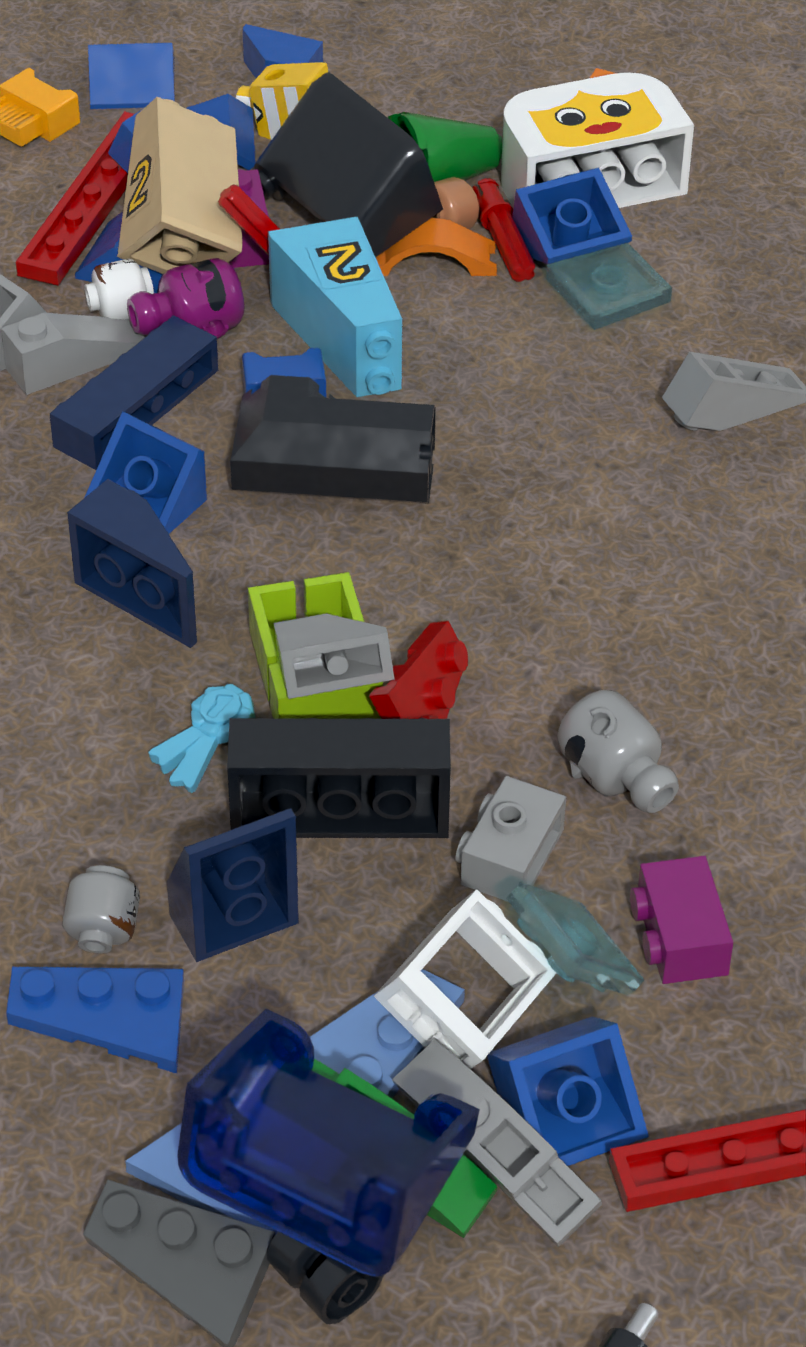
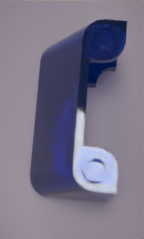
M265 1009L187 1083L177 1154L179 1169L186 1181L199 1192L362 1274L372 1277L383 1276L404 1255L469 1146L476 1131L480 1109L443 1093L431 1094L421 1102L415 1112L414 1119H411L313 1072L314 1046L307 1032L292 1020Z

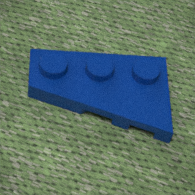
M12 967L6 1010L7 1021L9 1025L72 1043L79 1040L108 1049V1054L125 1059L134 1056L157 1063L160 1069L177 1073L184 992V969Z

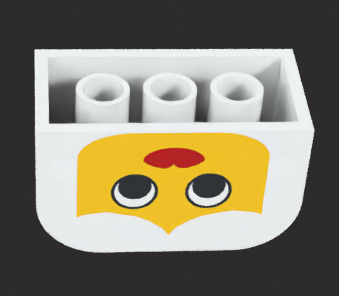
M615 73L528 90L511 98L504 108L501 187L514 209L516 189L600 168L618 208L685 195L688 192L694 124L669 87L660 80L644 74Z

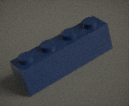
M174 315L157 329H153L128 352L120 355L114 363L99 375L90 379L85 386L65 402L60 403L50 413L53 448L97 470L122 411L153 425L219 371L217 337Z

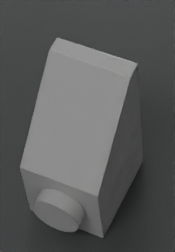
M330 614L274 623L280 665L288 699L395 680L386 627Z

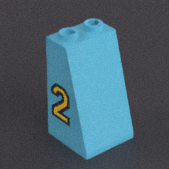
M358 216L268 231L270 302L272 307L310 348L321 349L323 362L356 397L372 394L381 395L389 391L402 389V317Z

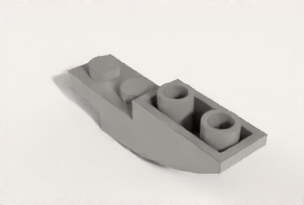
M436 1039L392 1079L393 1083L470 1161L478 1165L558 1247L602 1205L601 1199L558 1157L557 1151L489 1085Z

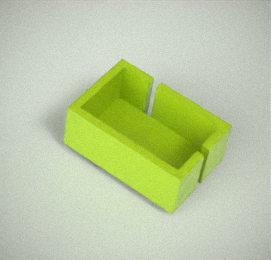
M346 572L304 579L305 617L330 614L364 622L350 573ZM294 581L248 588L249 630L268 701L270 700L273 719H381L369 695L376 687H382L383 682L288 699L280 665L274 623L296 619V588Z

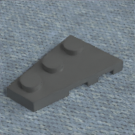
M107 1180L83 1235L90 1245L138 1282L145 1284L162 1297L186 1319L193 1321L210 1334L221 1346L234 1347L269 1267L267 1251L276 1233Z

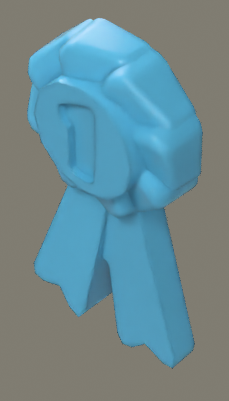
M234 684L208 687L204 694L191 704L192 726L148 752L150 760L153 763L159 764L163 774H167L175 769L169 779L171 786H184L188 792H195L218 744L229 741L230 718H256L250 694Z

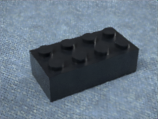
M230 718L227 774L231 830L291 808L296 816V838H449L450 719Z

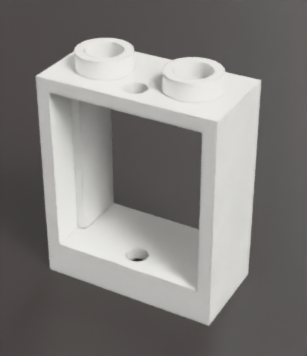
M476 889L447 913L374 997L425 1048L436 1039L467 1067L472 1069L485 1059L558 970L545 958L544 953L535 943L527 940L504 917L502 910L495 903L487 900ZM455 931L514 988L480 1029L421 972L424 966Z

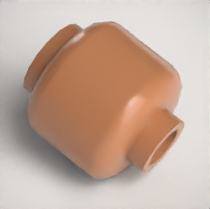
M457 177L435 181L443 210L433 216V218L451 220L467 229H471L479 216L478 198L473 188L465 180Z

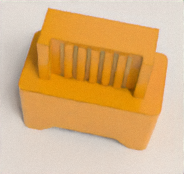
M29 67L0 84V135L21 147L38 136L51 142L80 123L77 93L72 90L55 89L35 78V71Z

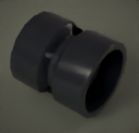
M314 1204L292 1216L276 1233L267 1251V1261L290 1286L300 1288V1297L326 1324H337L366 1304L377 1291L384 1277V1266L358 1239H351L350 1230L325 1204Z

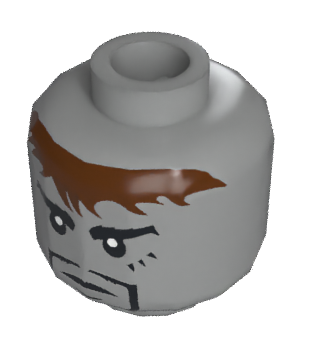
M96 865L87 868L86 873H81L70 881L62 925L69 936L78 940V946L81 949L91 953L103 954L110 952L112 945H121L132 939L136 925L140 891L129 880L130 876L125 871L111 866Z

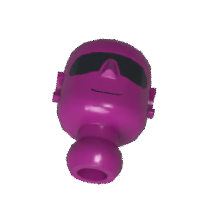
M213 258L167 270L159 281L158 293L151 294L147 291L134 293L127 300V311L132 328L140 335H148L153 329H157L174 315L220 338L229 329L236 327L241 322L245 311V303L241 283L233 266L223 259Z

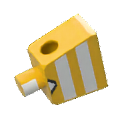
M327 63L272 64L267 66L250 86L242 85L238 89L236 99L253 108L259 136L273 139L312 82L328 73Z

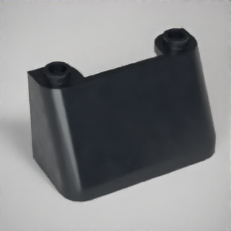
M329 72L312 82L254 166L255 170L258 169L263 194L267 198L272 195L277 200H281L289 193L322 222L358 216L375 258L443 210L427 160L415 140Z

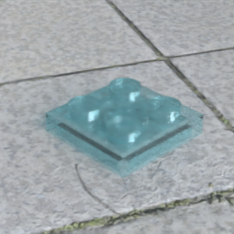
M629 243L547 265L546 280L594 330L671 302L672 287Z
M520 882L507 896L508 902L520 915L517 919L518 926L531 939L543 944L551 954L548 958L549 965L566 981L573 983L575 980L589 983L601 992L609 989L629 995L645 980L583 903Z

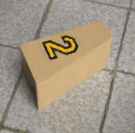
M156 97L136 115L117 257L133 259L138 265L164 274L167 270L213 258L229 262L242 252V229L218 204L220 193L233 184L239 186L235 128L219 122L212 116L201 115L181 107L173 100Z

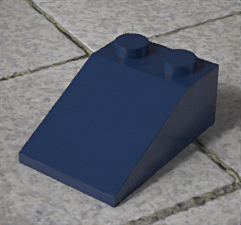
M107 479L67 512L75 583L189 648L193 647L197 643L193 571L148 501L135 491L127 490Z
M291 808L184 847L167 880L169 915L196 962L299 923L296 816Z

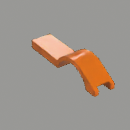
M430 218L376 257L383 276H388L391 269L404 258L426 252H439L456 258L467 267L471 276H497V264L490 261V254H495V241L451 220Z

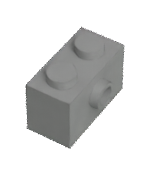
M505 776L495 795L488 793L485 796L479 810L478 824L473 832L466 831L459 842L456 862L461 863V885L522 906L564 830L566 796Z

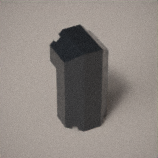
M270 375L261 382V387L252 394L251 389L243 395L230 459L232 490L429 504L434 465L432 464L433 451H435V405L336 399L331 394H329V398H325L319 393L320 385L310 377Z

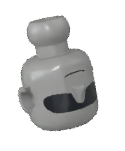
M599 690L586 695L568 710L559 726L557 738L560 751L571 764L573 778L584 777L599 793L606 797L622 794L629 790L633 804L641 811L647 813H655L662 810L674 799L679 789L678 778L670 768L657 764L662 751L660 734L625 697L613 690Z

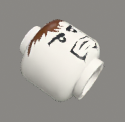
M133 259L96 266L92 271V283L84 285L86 301L90 312L98 310L101 317L112 319H129L127 300L134 293L147 291L154 294L152 280L147 267L140 268Z

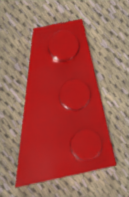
M441 621L430 623L407 650L408 660L402 665L393 666L395 680H389L386 686L376 687L369 695L381 719H447L449 710L455 703V693L462 673L468 666V652L465 644L457 638L450 622Z

